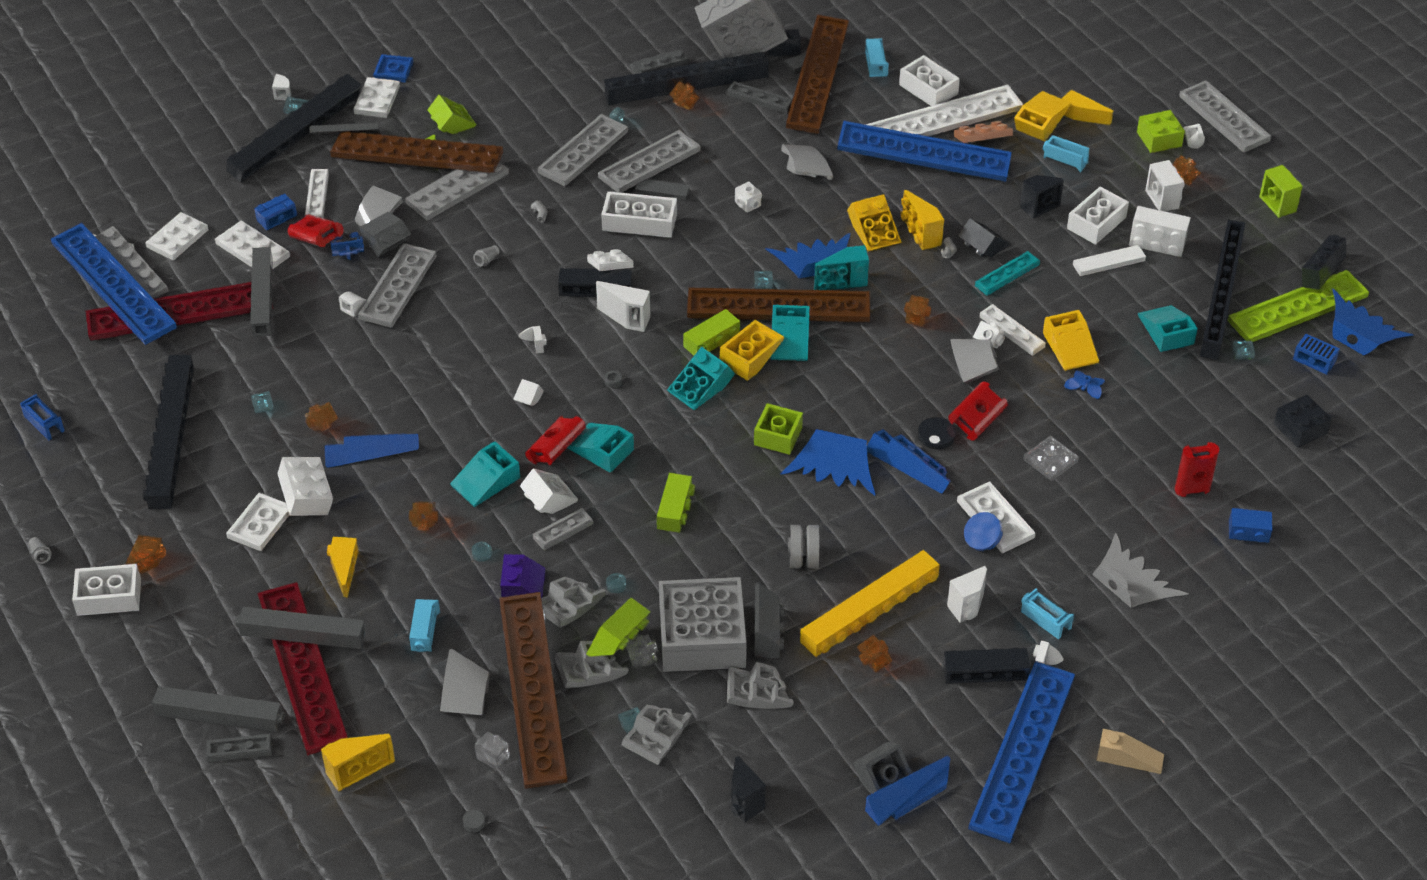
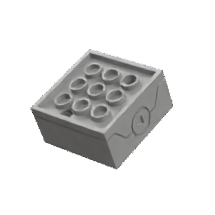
M708 0L695 7L702 29L722 59L765 52L788 39L779 17L768 0Z
M741 577L659 581L663 672L729 669L730 667L746 668V633Z

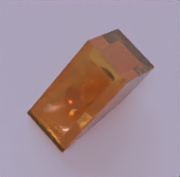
M138 535L125 565L137 564L140 575L159 566L161 559L166 555V547L163 545L162 538Z

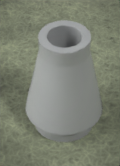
M493 245L477 250L473 256L475 263L478 266H487L499 255V248Z
M31 538L29 545L32 560L38 564L47 563L51 558L50 548L40 538Z

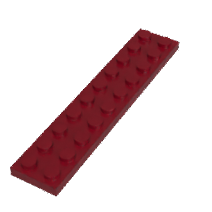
M252 282L155 298L154 300L176 322L177 326L251 313ZM110 306L86 310L90 341L133 333Z
M297 582L258 593L262 609L307 614ZM271 639L307 756L321 752V749L329 743L348 738L318 645Z

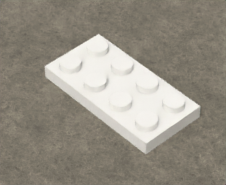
M239 221L215 238L218 246L252 267V248L271 247L273 269L290 257L288 250L243 221Z
M990 481L957 497V502L970 517L980 512H989L1001 521L1003 536L996 545L1001 553L1007 552L1035 538L1033 529Z

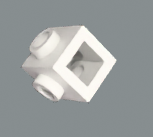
M750 182L735 188V202L740 208L749 212L761 206L762 193Z
M981 321L973 338L991 340L993 347L998 348L1005 339V331L1001 330V325L991 321L989 324Z

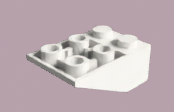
M597 281V309L627 329L644 332L650 319V291Z

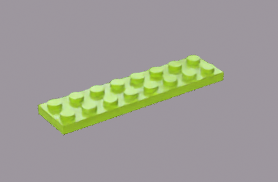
M1348 270L1330 276L1320 290L1301 287L1228 315L1227 321L1250 344L1334 311L1335 299L1332 288L1338 292L1346 303L1349 300L1354 303L1367 298L1369 291Z

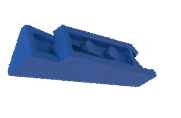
M883 429L875 432L867 445L868 453L939 493H944L951 482L950 479L945 477L947 473L945 467L902 434L892 437Z
M418 434L344 436V444L325 445V465L327 468L418 450L419 436Z
M946 756L866 797L865 811L879 826L890 816L896 820L947 789L950 757Z

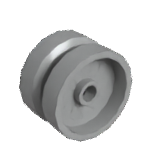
M790 525V537H788L790 569H800L803 563V556H806V566L808 569L819 568V525H808L806 527V537H803L801 525Z

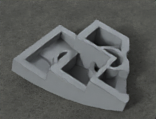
M782 144L781 151L789 155L787 165L789 171L794 174L816 177V175L824 176L828 180H832L833 174L828 163L813 146Z
M372 186L359 206L355 222L361 227L386 212L393 214L402 203V197Z
M951 339L954 357L964 384L999 370L995 359L997 355L991 340Z
M568 577L557 579L550 583L548 596L541 598L543 615L558 627H563L594 607L605 596L606 590L601 588L597 591L588 588V584Z
M580 641L576 653L557 652L554 658L565 688L605 683L627 675L628 668L626 666L622 668L615 661L616 657L614 655L590 657L586 655L593 641Z
M450 649L448 654L440 711L483 715L490 672L459 654L454 649Z
M756 662L750 672L734 667L729 668L727 674V703L760 709L792 707L794 704L793 699H789L785 692L786 686L780 679L776 667Z
M646 705L637 715L632 730L624 737L621 745L659 765L681 735L692 714L686 712L682 715L672 713V709Z

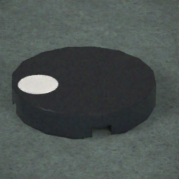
M942 417L927 418L918 427L920 442L929 448L930 446L935 447V449L947 448L953 444L956 437L954 425Z

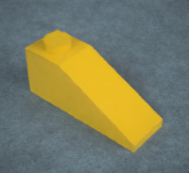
M1070 90L1061 98L1071 102L1064 116L1072 120L1105 125L1112 123L1113 110L1073 90Z
M333 537L331 545L328 544L327 556H330L331 565L343 596L348 597L359 552L357 538Z

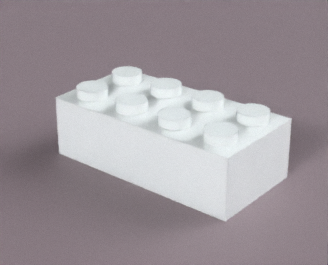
M607 192L601 215L602 231L672 238L677 217V198Z

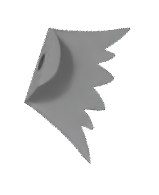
M1116 533L1106 556L1092 574L1131 608L1163 598L1188 595V593L1180 590L1164 588L1168 584L1167 581H1154L1160 570H1142L1144 566L1143 556L1129 560L1130 550L1127 549L1121 552L1120 541Z

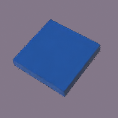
M381 54L373 78L406 83L414 62L413 57Z

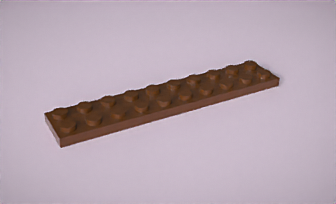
M817 15L786 121V128L819 134L849 20Z
M349 131L340 132L330 151L331 157L489 173L495 172L504 153L502 146Z
M688 288L687 318L709 319L727 309L737 319L772 320L773 305L810 306L809 321L870 322V291Z
M536 592L501 597L499 600L524 787L527 789L567 783L541 594Z

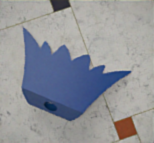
M851 233L845 235L836 244L831 239L827 247L817 239L813 243L812 248L798 243L797 252L790 248H785L787 253L769 248L765 249L781 260L799 279L815 276L816 263L847 247Z
M1332 288L1335 299L1333 338L1362 355H1366L1384 342L1401 337L1414 336L1407 332L1392 330L1394 328L1393 325H1382L1383 317L1369 316L1364 306L1354 309L1350 300L1346 303L1338 292ZM1348 335H1355L1358 342L1356 344L1348 342Z
M816 429L803 450L781 473H790L804 467L803 475L816 468L817 482L823 480L831 473L838 487L848 475L853 486H856L857 479H859L862 485L875 495L868 466L867 440Z

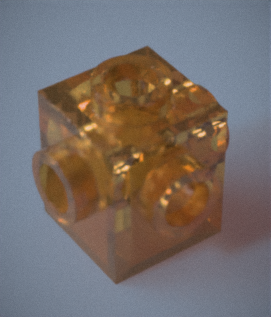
M680 81L669 94L677 106H682L688 110H691L700 98L693 91L695 88L691 84H684Z
M1181 155L1172 164L1176 167L1178 174L1187 185H1190L1201 174L1195 167L1197 163L1191 157L1186 158Z
M911 295L910 301L905 303V323L924 326L926 317H930L932 307L929 306V298Z
M330 402L323 403L322 405L317 403L309 407V412L304 414L306 424L313 431H325L331 427L330 423L338 419Z
M413 502V508L409 511V521L412 522V527H417V530L428 531L429 527L435 526V523L438 522V511H435L436 502Z
M874 635L857 646L860 655H858L860 661L864 666L869 665L875 673L892 662L887 644L883 640L879 641Z

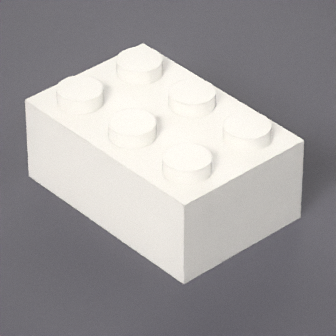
M923 55L900 69L899 85L930 106L944 103L958 94L960 78Z
M1099 187L1069 213L1067 229L1097 244L1126 218L1129 202Z
M1138 206L1133 219L1129 246L1139 245L1142 249L1181 257L1191 217Z
M282 457L277 474L290 516L328 515L333 497L321 458Z
M137 564L75 569L72 601L77 616L139 611L141 576Z

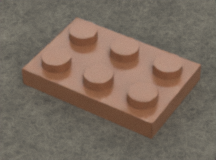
M1001 121L991 122V125L976 124L975 127L971 128L969 126H961L958 130H954V137L963 143L1013 136V129Z

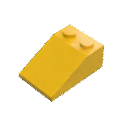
M754 320L720 347L719 359L727 364L735 374L748 381L762 369L784 340V336Z
M390 734L339 739L321 749L326 774L338 792L395 762Z

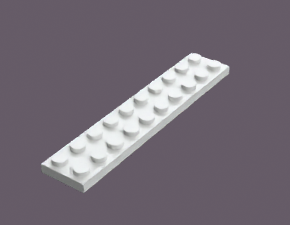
M1005 85L865 125L932 136L961 126H967L1019 111L1023 103L1009 85Z

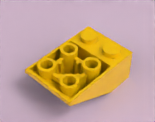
M1041 91L1025 103L1014 117L1016 130L1045 142L1070 107L1071 102Z
M904 190L903 198L901 199L903 207L900 215L902 221H905L908 231L913 234L916 244H919L922 250L942 246L944 218L938 208L908 190Z
M884 194L851 203L847 210L850 220L868 252L901 243Z
M1080 310L1045 317L1043 334L1064 371L1099 363L1087 322Z

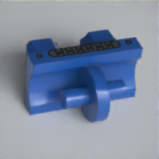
M353 232L349 234L350 238L336 237L330 241L332 255H347V259L351 260L352 254L365 252L362 236L360 237L358 232Z

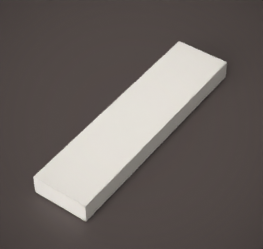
M311 169L305 215L310 214L324 218L329 169Z
M1136 245L1073 260V266L1079 276H1084L1143 262L1146 260V255L1140 246Z
M992 304L980 312L979 317L989 324L992 321L1001 325L1000 329L1005 331L1004 335L1033 356L1045 348L1046 342Z

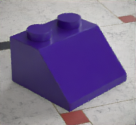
M504 554L500 584L501 597L540 592L541 598H543L545 567L525 555Z

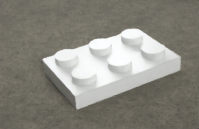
M367 77L354 107V114L387 118L400 88V82Z
M180 212L145 242L146 247L174 261L209 230L208 225Z
M258 493L227 531V538L262 551L290 515L287 504Z

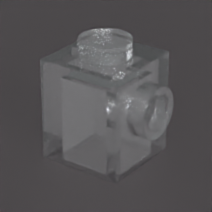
M487 732L475 744L476 759L496 770L510 756L509 744L499 735Z

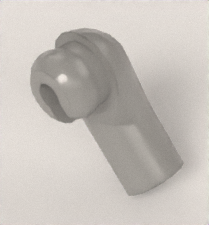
M535 201L531 204V209H534V212L538 211L537 222L544 223L548 210L541 201Z
M947 237L943 241L946 246L945 250H941L942 256L946 259L951 258L957 251L952 239Z

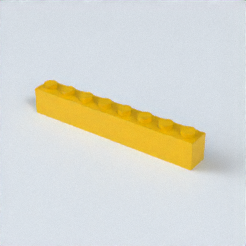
M922 550L800 629V643L815 657L828 652L832 646L843 642L846 637L852 633H857L867 623H872L878 616L884 612H889L899 602H904L910 595L919 592L928 583L934 582L939 576L940 564L926 551Z

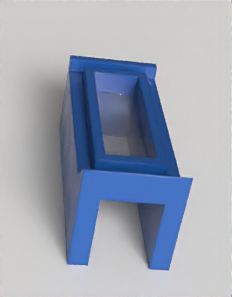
M37 394L20 403L24 417L48 441L52 439L49 431L50 427L55 426L61 433L65 431L61 417H58Z

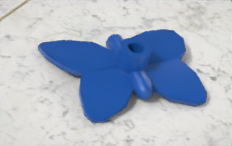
M1077 370L1074 373V377L1066 381L1064 387L1069 390L1081 387L1082 391H1085L1087 387V393L1092 398L1099 399L1102 394L1100 386L1105 380L1102 378H1091L1090 375L1087 376Z

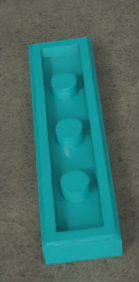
M1027 251L975 281V287L988 296L1039 266L1040 260Z

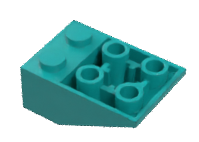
M865 245L846 247L816 263L814 290H836L868 286L869 257Z
M773 305L772 330L784 336V340L771 355V360L808 361L810 306Z
M1172 305L1138 313L1140 320L1160 352L1195 343L1198 328L1189 315Z
M701 347L667 391L695 410L724 389L735 373L727 364Z
M588 423L585 430L567 448L611 473L634 450V434L620 426Z
M494 441L481 449L450 485L473 507H476L520 479L519 462Z

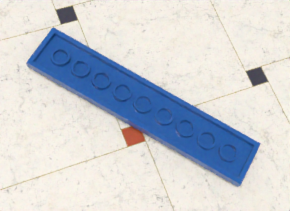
M843 121L837 150L1005 182L1012 153Z
M82 223L51 238L52 245L145 345L177 328L176 322Z
M1035 661L969 823V830L1011 843L1074 681V673Z

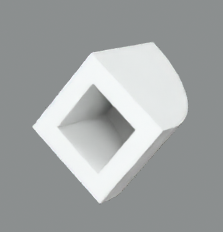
M276 74L272 85L274 100H291L289 80L283 75Z
M350 291L339 296L341 311L352 317L358 315L367 301Z
M522 379L514 400L534 406L541 398L544 390L540 385Z

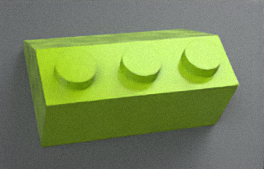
M630 598L601 625L586 655L589 657L614 655L619 649L623 650L629 643V639L634 640L639 633V629L642 631L649 623L647 618L651 611L633 598Z

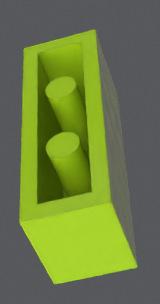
M725 309L683 334V347L693 356L701 347L710 352L722 346L740 332V320Z
M669 473L657 513V529L680 533L682 525H686L687 514L685 513L686 510H690V496H694L695 492L692 476Z

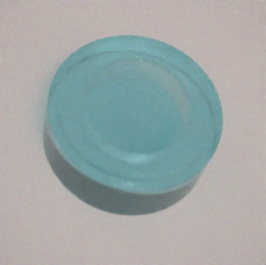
M617 107L610 113L609 118L620 123L624 118L625 112Z
M478 542L473 545L472 557L475 560L482 562L492 556L491 546L487 542Z
M620 573L609 575L606 579L607 589L612 593L624 591L626 588L625 576Z

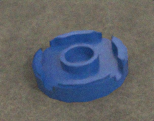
M980 512L973 515L964 528L965 541L971 548L977 551L993 549L1003 536L1001 521L989 512Z

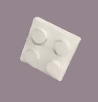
M614 249L607 253L595 251L594 254H587V261L599 271L633 268V260L621 252V250Z

